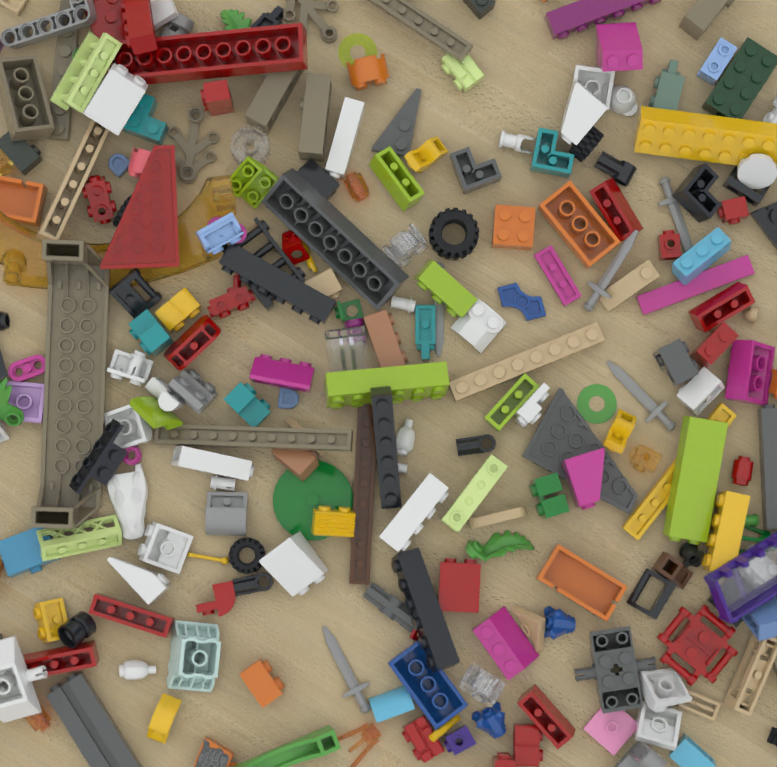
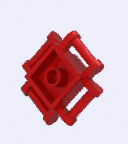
M705 604L699 608L695 615H692L686 608L681 606L678 610L679 613L665 631L656 637L667 646V650L660 657L659 661L670 666L686 680L689 686L696 682L700 674L714 684L717 680L716 677L730 659L739 653L727 643L736 629L725 624ZM703 616L724 632L721 638L700 621ZM685 618H687L688 622L679 631L675 638L672 641H670L669 637L682 623V621ZM721 648L725 649L726 653L710 672L706 671L705 668L712 662ZM673 652L694 669L692 674L671 658Z

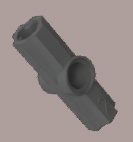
M372 582L363 594V597L378 607L379 611L388 618L397 621L405 629L412 632L414 629L412 615L404 606L405 604Z

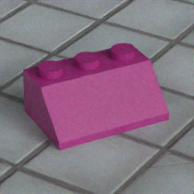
M734 340L730 350L731 357L728 367L727 385L725 387V399L760 406L768 404V391L771 383L775 347L754 340Z
M260 354V357H255L249 379L255 383L310 393L315 368L311 367V363L300 362L299 365L292 364L290 359L280 358V361L272 360V356Z
M505 606L471 629L507 680H510L539 657V654L535 651Z

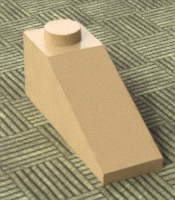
M647 260L606 289L612 296L611 299L601 295L599 300L607 312H609L655 281L660 275L651 262Z
M331 268L303 282L333 300L341 296L340 293L343 292Z

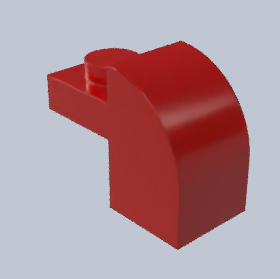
M233 581L212 585L215 601L197 604V613L202 612L203 616L214 614V609H217L220 617L230 612L236 602Z

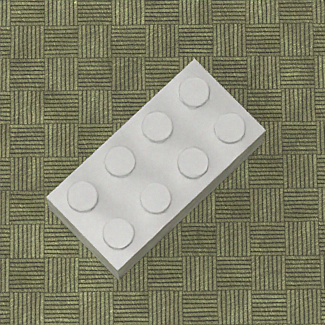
M429 473L379 538L397 552L400 549L405 551L411 543L409 540L411 535H417L424 527L421 524L425 518L429 520L436 512L434 506L438 502L442 504L449 493L446 491L449 487Z

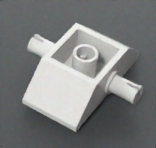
M16 636L0 640V720L3 723L42 712L32 681L45 679L48 676L47 671L43 672L46 669L44 665L27 669Z

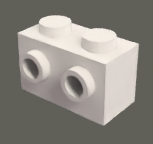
M706 367L697 370L698 375L693 377L687 384H684L676 395L680 402L696 416L725 388L722 381Z

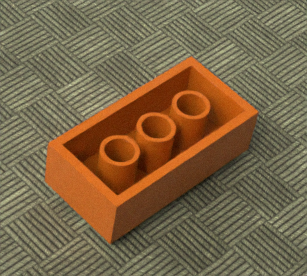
M568 181L544 200L537 208L587 270L620 244V240L571 181Z

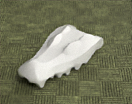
M142 463L135 464V472L114 473L107 483L108 495L120 522L122 536L128 540L139 539L145 535L144 517L148 499V486Z

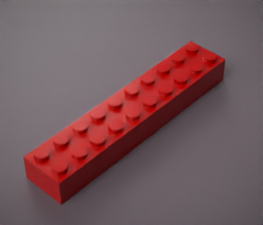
M302 23L161 36L156 37L158 50L134 55L132 47L128 48L126 40H121L119 42L122 45L106 74L113 63L121 64L128 69L129 73L142 77L146 84L149 85L308 69L307 32Z

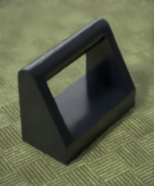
M735 165L722 186L739 197L745 196L746 201L756 207L760 204L770 185L763 188L760 194L733 178L737 172V166Z
M646 568L626 603L656 620L675 589L676 584ZM652 576L664 583V586L648 611L636 604V601Z

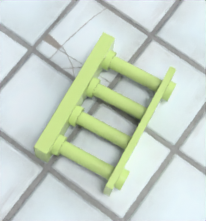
M88 32L51 96L50 101L65 111L71 107L79 113H83L122 43L107 33H103L98 38L91 32Z
M491 454L441 521L455 532H459L508 466Z

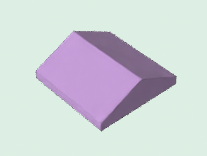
M7 381V387L9 385L12 386L9 404L23 411V422L42 423L44 384Z

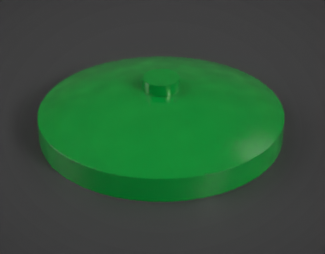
M318 461L319 466L304 482L287 469L279 478L273 493L274 512L282 527L292 535L301 532L306 540L310 541L331 537L313 535L311 533L313 508H318L319 505L331 506V509L337 510L339 506L350 507L351 510L353 508V493L347 478L335 466L323 461Z

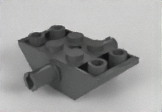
M630 626L589 632L592 667L574 669V674L578 675L575 676L576 682L589 679L595 680L603 714L642 708L643 702L638 674L640 671L656 670V664L648 665V663L656 662L655 657L635 658ZM614 664L620 667V670L617 671V674L611 672V668H614Z

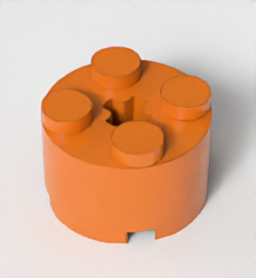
M381 54V58H377L376 55L358 58L354 60L355 64L350 65V62L346 63L351 87H355L356 91L367 89L368 84L375 83V86L387 84V79L390 78L385 54Z

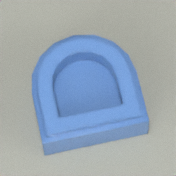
M114 154L110 157L108 165L111 171L120 178L128 170L130 160L122 154Z
M280 387L278 408L292 409L296 407L299 402L297 392L289 388Z

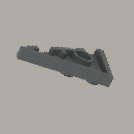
M415 89L372 146L373 152H380L391 146L397 156L404 157L411 150L421 89Z

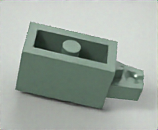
M670 60L667 70L663 69L659 77H655L653 88H656L655 95L650 97L649 107L677 110L685 80L684 76H680V73L676 72L678 61Z

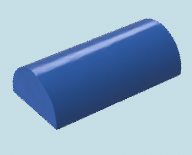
M417 640L391 659L388 665L435 730H437L466 708L468 704L443 670L432 673L431 669L427 667L425 651L421 649L419 640Z

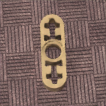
M526 506L472 518L469 519L471 529L528 515Z

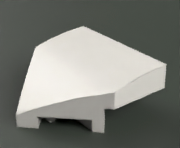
M150 0L155 30L179 16L173 0Z

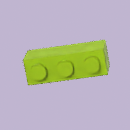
M391 146L374 155L369 166L401 210L404 212L419 203L425 192Z
M428 260L414 277L418 281L416 285L425 292L428 290L432 294L431 298L439 305L443 303L447 307L446 312L454 318L456 316L463 318L478 300L434 260Z
M524 373L483 420L499 432L540 386Z

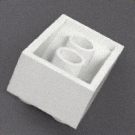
M109 557L107 559L148 605L153 604L170 588L168 585L170 581L163 573L158 574L117 557Z

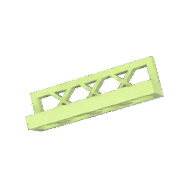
M116 514L86 520L79 527L73 529L46 528L36 530L42 562L122 545V530ZM113 522L115 527L106 528L103 525ZM91 527L94 528V530L86 532L84 531V528ZM67 531L74 532V534L70 536L63 535L64 532ZM51 535L54 538L44 541L42 536Z

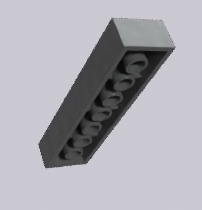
M294 168L283 173L261 201L377 311L392 298L409 278L396 263Z

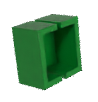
M557 472L531 481L532 485L529 486L532 497L536 496L538 504L535 505L538 516L547 519L570 511L564 494L544 500L543 496L563 490Z

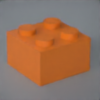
M496 204L494 208L491 248L531 251L533 247L536 207Z
M260 658L239 675L261 707L264 708L284 693L283 688L285 685L279 676L275 678L272 674L273 667L267 659L263 661Z

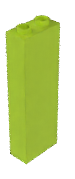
M683 416L663 534L669 536L671 541L681 542L682 538L688 539L690 544L700 545V542H707L728 423Z

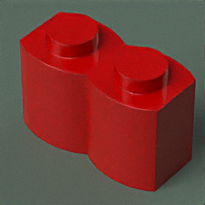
M513 724V759L516 761V766H539V761H543V749H539V741H543V732L535 724Z

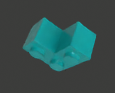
M144 93L124 125L123 130L128 134L157 145H162L169 128L167 123L152 118L158 104L155 97Z
M544 128L538 129L530 171L569 178L575 154L555 151L559 131Z
M148 309L129 323L131 327L129 332L136 340L139 338L142 341L139 345L148 355L152 353L156 357L174 342Z
M240 382L224 400L251 427H258L271 414L269 410L271 406L263 398L259 401L255 397L257 392L248 383L243 385Z

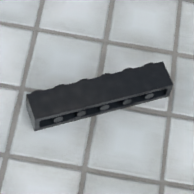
M229 244L219 261L222 271L229 275L237 274L240 276L239 280L249 285L251 282L257 286L256 290L265 295L267 293L274 295L275 301L282 305L285 302L292 306L291 310L300 315L302 313L309 315L308 319L318 325L320 322L326 323L337 304L330 297L236 244Z
M391 386L370 388L381 508L402 507Z
M419 547L396 554L392 558L391 566L393 571L397 573L399 589L405 595V606L411 612L413 628L417 630L419 635V645L425 651L427 667L431 669L432 673L456 666L460 663Z

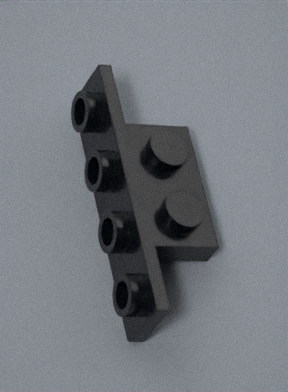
M112 419L106 425L104 433L95 442L93 450L83 460L79 471L72 477L69 486L76 493L80 494L90 477L106 486L128 453L125 449L113 443L124 427L117 420Z

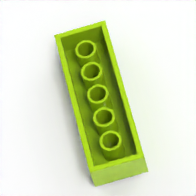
M447 362L325 373L324 392L326 408L331 407V409L336 410L349 405L353 408L362 407L363 404L371 403L372 405L370 388L391 386L393 404L402 403L403 400L418 402L422 401L423 398H431L432 400L442 399L443 396H446L450 385Z

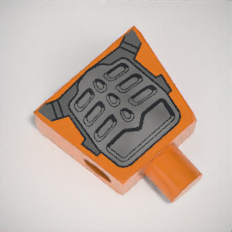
M206 736L194 767H232L237 765V763L232 762L233 751Z

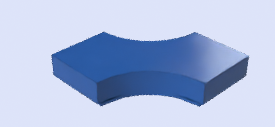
M517 283L497 288L502 308L512 307L519 310L525 316L526 321L546 316L541 296L532 297L526 295L520 290Z

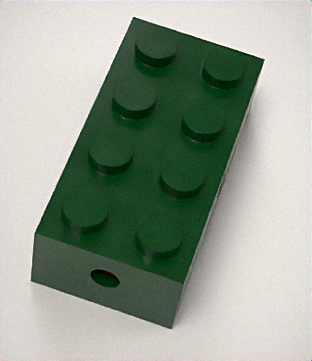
M747 37L701 108L715 116L742 119L777 66V55Z

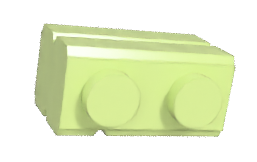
M448 54L441 59L442 70L447 75H452L455 79L453 83L458 90L463 89L466 93L484 79V73L469 54L462 63Z

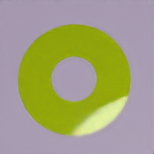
M353 33L346 36L338 48L340 62L346 68L347 62H350V65L355 64V59L350 55V49L354 45L364 47L366 52L364 57L376 55L377 57L376 44L369 36L362 33Z

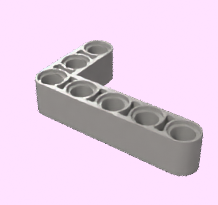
M69 0L71 6L69 9L7 28L1 33V42L5 46L19 49L90 26L97 19L93 0ZM85 11H87L88 16L86 19L83 20L82 15ZM67 17H69V20H70V21H69V23L65 26V25H64V20H65ZM51 23V29L46 31L47 24ZM33 29V35L28 37L29 30ZM12 35H15V40L11 43L10 38Z
M637 741L614 767H665L667 762L651 747L641 741Z

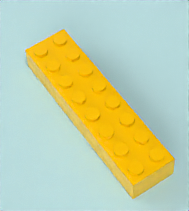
M641 106L634 136V152L736 166L739 165L742 159L748 158L749 155L765 154L770 156L777 164V123Z

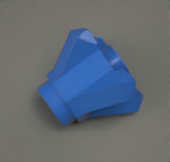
M551 606L545 607L546 623L544 638L550 636L554 640L564 634L574 632L576 626L574 617L567 615L560 608L556 610Z
M493 701L490 707L483 709L481 713L479 711L473 712L472 720L477 723L476 728L489 733L492 738H499L505 734V713L501 712L500 703Z

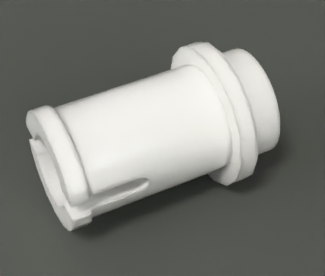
M393 295L390 308L405 310L410 314V312L415 311L417 301L413 300V298L406 299Z
M135 350L134 353H131L133 356L126 372L132 374L135 367L133 375L138 377L143 361L147 358H145V353Z
M218 475L212 476L210 488L234 491L236 479L218 477Z

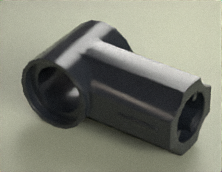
M604 151L594 166L614 178L618 184L626 187L637 170L631 163L624 160L620 161Z
M489 434L456 439L458 456L492 452L496 447L495 438ZM489 438L492 440L493 445L490 449H484L481 446L483 439Z
M268 573L233 579L236 596L267 591L274 584L273 577ZM262 576H266L270 580V584L266 588L259 585V579Z

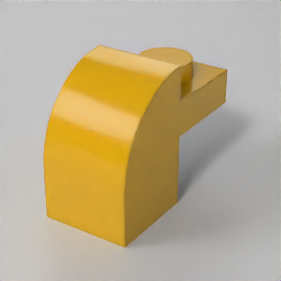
M438 136L428 139L418 149L409 151L404 157L411 169L421 173L439 161L449 151Z
M619 409L605 435L603 445L612 452L622 454L627 439L635 427L637 417Z
M165 693L162 694L150 721L146 737L164 744L166 743L182 700Z

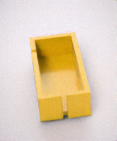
M731 491L719 492V495L715 496L714 506L716 511L715 515L712 514L710 523L712 530L711 534L708 535L707 542H705V546H708V551L701 560V565L704 566L703 570L712 572L738 556L751 496Z

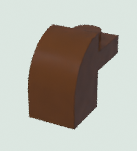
M662 551L652 566L656 573L673 582L682 590L693 575V572L685 568L683 563Z

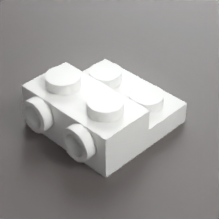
M543 383L514 414L517 417L515 421L521 427H526L529 422L533 425L542 415L539 412L542 409L540 404L549 395L547 391L550 387L547 384Z
M153 521L152 525L149 524L145 530V536H147L145 544L141 543L138 548L137 554L140 555L139 559L180 574L194 536Z
M643 701V707L639 708L635 740L675 751L682 712L672 707H666V710L663 712H655L648 707L646 701Z

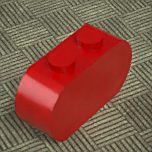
M208 315L202 316L169 346L164 353V357L178 371L184 369L219 336L221 328Z

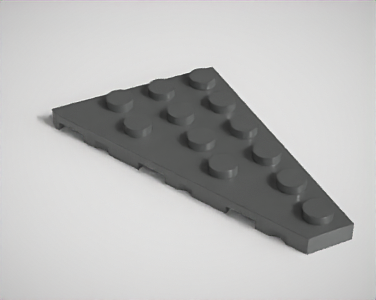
M559 388L522 457L552 473L557 472L559 477L567 481L561 464L562 461L603 448V446L567 397L564 390ZM605 450L600 499L629 514L638 495Z

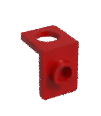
M292 230L282 233V250L293 265L310 259V255L301 243V239ZM298 250L303 255L300 258H294L291 255L292 252Z

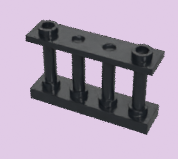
M256 217L254 222L257 227L247 233L243 242L236 245L242 248L259 234L263 233L269 242L253 254L261 258L275 248L281 258L272 265L280 269L287 264L293 272L291 276L301 282H305L304 277L306 275L300 267L295 268L268 232L270 228L264 220L260 221ZM227 243L224 244V245H222L223 248H224V249L222 250L223 253L226 251L227 247L229 246ZM250 282L248 286L266 310L269 311L273 308L272 301L275 296L270 293L265 295L256 290L257 286Z

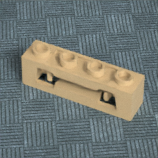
M752 634L723 702L724 705L751 717L777 656L776 638L758 641L755 635ZM768 649H772L770 657L766 654ZM748 696L752 697L750 703L746 701Z

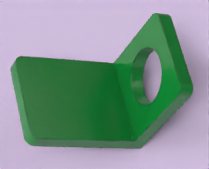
M359 299L344 303L337 301V307L334 310L336 318L341 319L342 324L348 320L364 317ZM350 305H354L358 309V313L353 317L346 313V309Z

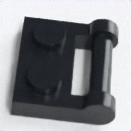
M137 268L131 269L123 279L109 289V293L134 319L162 299L160 292L155 291L148 284ZM133 280L150 296L147 301L130 284Z

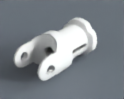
M502 130L498 148L503 146L512 148L517 152L531 154V151L521 149L520 145L524 139L535 140V138L522 134L512 135Z

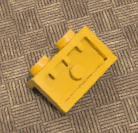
M63 597L34 604L33 615L35 620L38 621L39 628H37V634L39 639L42 640V643L60 640L57 630L68 620Z

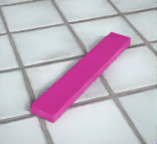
M748 255L703 271L686 286L680 281H676L641 294L636 299L642 314L646 315L750 276L755 272Z

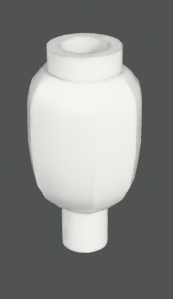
M405 419L404 426L396 433L397 455L407 456V453L413 449L415 432L412 429L413 420Z
M129 660L125 661L123 665H119V677H124L126 680H139L145 678L148 674H156V665L148 666L144 661Z

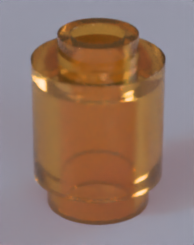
M354 171L345 176L346 180L343 183L356 203L370 196L369 188L361 173L357 174Z
M41 705V713L24 717L36 732L38 730L43 732L51 725L49 721L52 718Z

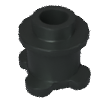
M689 542L684 543L678 552L684 558L682 563L685 568L689 566L699 567L701 559L705 555L702 550L698 551L697 545L690 544Z

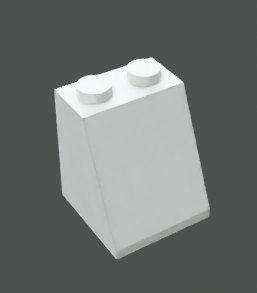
M113 63L93 94L83 114L118 136L146 92L148 84H146L142 77L129 73L125 66Z
M576 79L572 83L560 126L561 138L570 145L572 142L577 145L608 109L604 102Z
M301 532L291 536L259 560L261 565L292 597L297 593L300 596L310 590L308 585L312 582L318 584L326 578L324 574L329 571Z

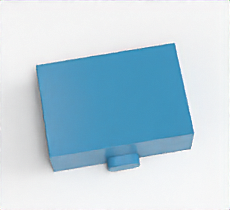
M32 528L0 541V555L8 577L13 578L29 571L31 574L43 570L42 566L61 559L57 558L42 562L36 530L46 528ZM51 535L42 536L44 541L53 539Z

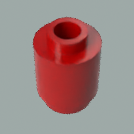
M738 456V459H734L731 474L732 484L748 486L752 478L754 462H751L749 457Z

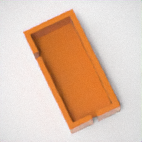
M0 176V219L40 227L48 188L42 183L26 181L25 183L21 179Z
M559 544L554 546L535 578L550 588L556 586L555 591L604 621H608L616 605L611 603L612 600L619 602L628 587Z

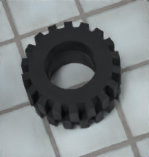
M454 207L453 210L447 208L444 212H439L433 218L429 229V242L432 245V249L438 253V256H444L447 260H450V258L458 260L461 257L462 259L473 252L479 238L478 223L473 219V215L471 213L467 214L464 209L461 211ZM449 224L460 225L466 233L464 241L457 245L447 243L442 237L443 228Z

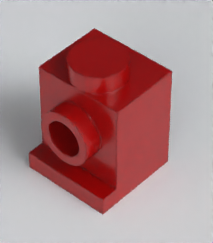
M674 230L662 231L663 235L657 237L659 261L677 260L682 256L680 234H675ZM667 241H672L674 246L669 247Z

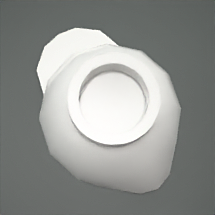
M613 86L610 109L624 116L634 115L637 112L638 106L633 90L627 86Z

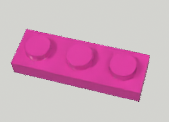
M552 245L534 255L564 307L582 296Z

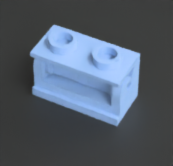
M721 37L696 76L713 86L738 47Z
M233 212L195 232L206 253L212 252L215 255L224 249L222 245L228 242L232 245L241 240L240 235L244 234V232H241L242 229Z

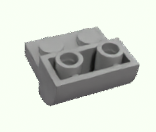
M188 368L183 370L178 377L171 380L168 384L170 386L169 389L195 412L200 414L218 396V393L211 383H205L200 378L201 375L196 370Z
M207 491L206 535L246 536L248 492Z

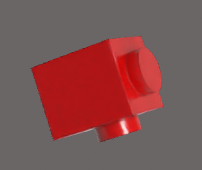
M745 196L721 201L722 205L717 210L718 218L722 219V223L728 222L729 225L741 223L740 220L746 219L749 216Z

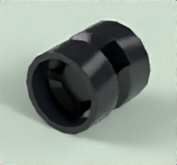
M80 611L70 620L63 623L58 628L57 633L61 642L72 649L96 632V624L88 613Z

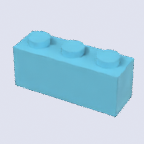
M717 227L673 262L672 273L686 286L730 250L731 239Z

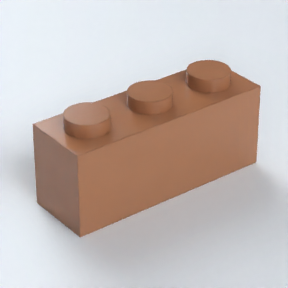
M385 309L363 317L380 368L405 365L408 359L405 351H400L398 344L401 343L398 332L394 333L392 325L395 322L392 314H387Z

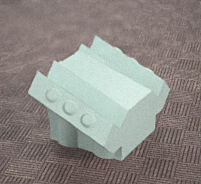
M174 620L171 627L173 635L170 640L171 649L168 663L169 674L166 679L167 687L169 689L212 692L215 677L218 678L221 649L218 624Z

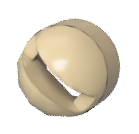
M749 306L744 310V318L749 322L756 323L759 307Z

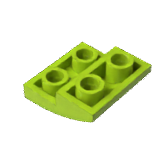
M248 156L223 185L237 198L241 196L249 205L256 209L278 181L279 177L266 166Z
M141 396L131 398L129 405L153 429L163 426L166 430L183 426V422L172 411H164L160 408L156 397Z

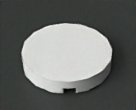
M752 154L740 161L737 166V177L741 183L751 189H762L771 185L777 178V164L768 155Z

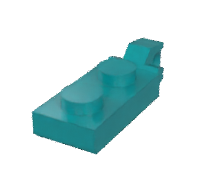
M415 305V345H417V350H421L422 361H430V350H435V305Z

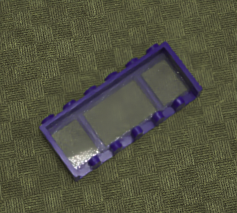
M777 532L703 577L707 582L720 615L719 619L730 624L735 623L742 616L753 612L758 606L772 600V597L777 595Z

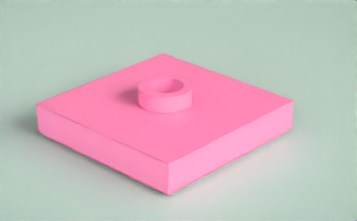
M600 707L583 729L612 755H615L636 731L637 726L636 721L624 710L603 714Z

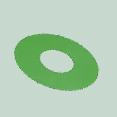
M589 385L578 396V411L590 423H604L616 411V397L604 385ZM594 396L602 397L605 402L603 410L595 412L589 407V401Z

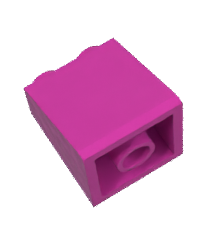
M636 22L596 24L597 65L603 72L643 69V49Z
M604 448L561 462L576 508L581 507L582 510L596 506L595 502L600 501L605 455Z

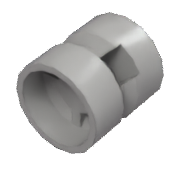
M178 13L179 16L168 22V26H164L160 37L190 34L195 23L188 17Z

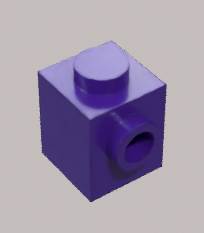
M466 724L444 735L446 741L443 743L448 752L453 751L454 755L476 744Z

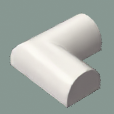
M158 376L150 379L145 388L158 399V404L162 410L173 411L182 408L186 404Z

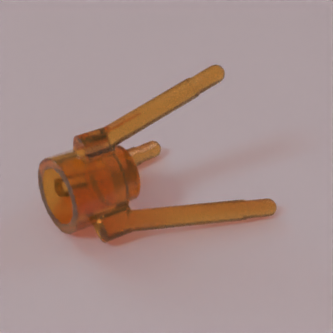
M365 723L361 727L337 737L338 741L362 732L363 738L349 748V752L354 751L364 742L369 743L350 767H356L369 750L379 742L378 738L382 735L373 723L370 725Z

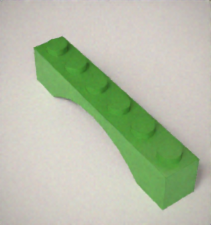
M328 725L232 767H289L306 760L323 757L341 749L334 729Z

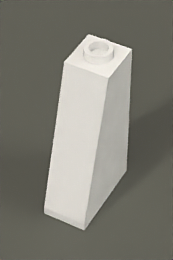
M345 97L325 167V171L332 178L338 180L340 177L345 178L365 112L364 102Z
M185 446L174 447L171 461L172 466L246 481L249 480V477H252L254 466L250 460Z

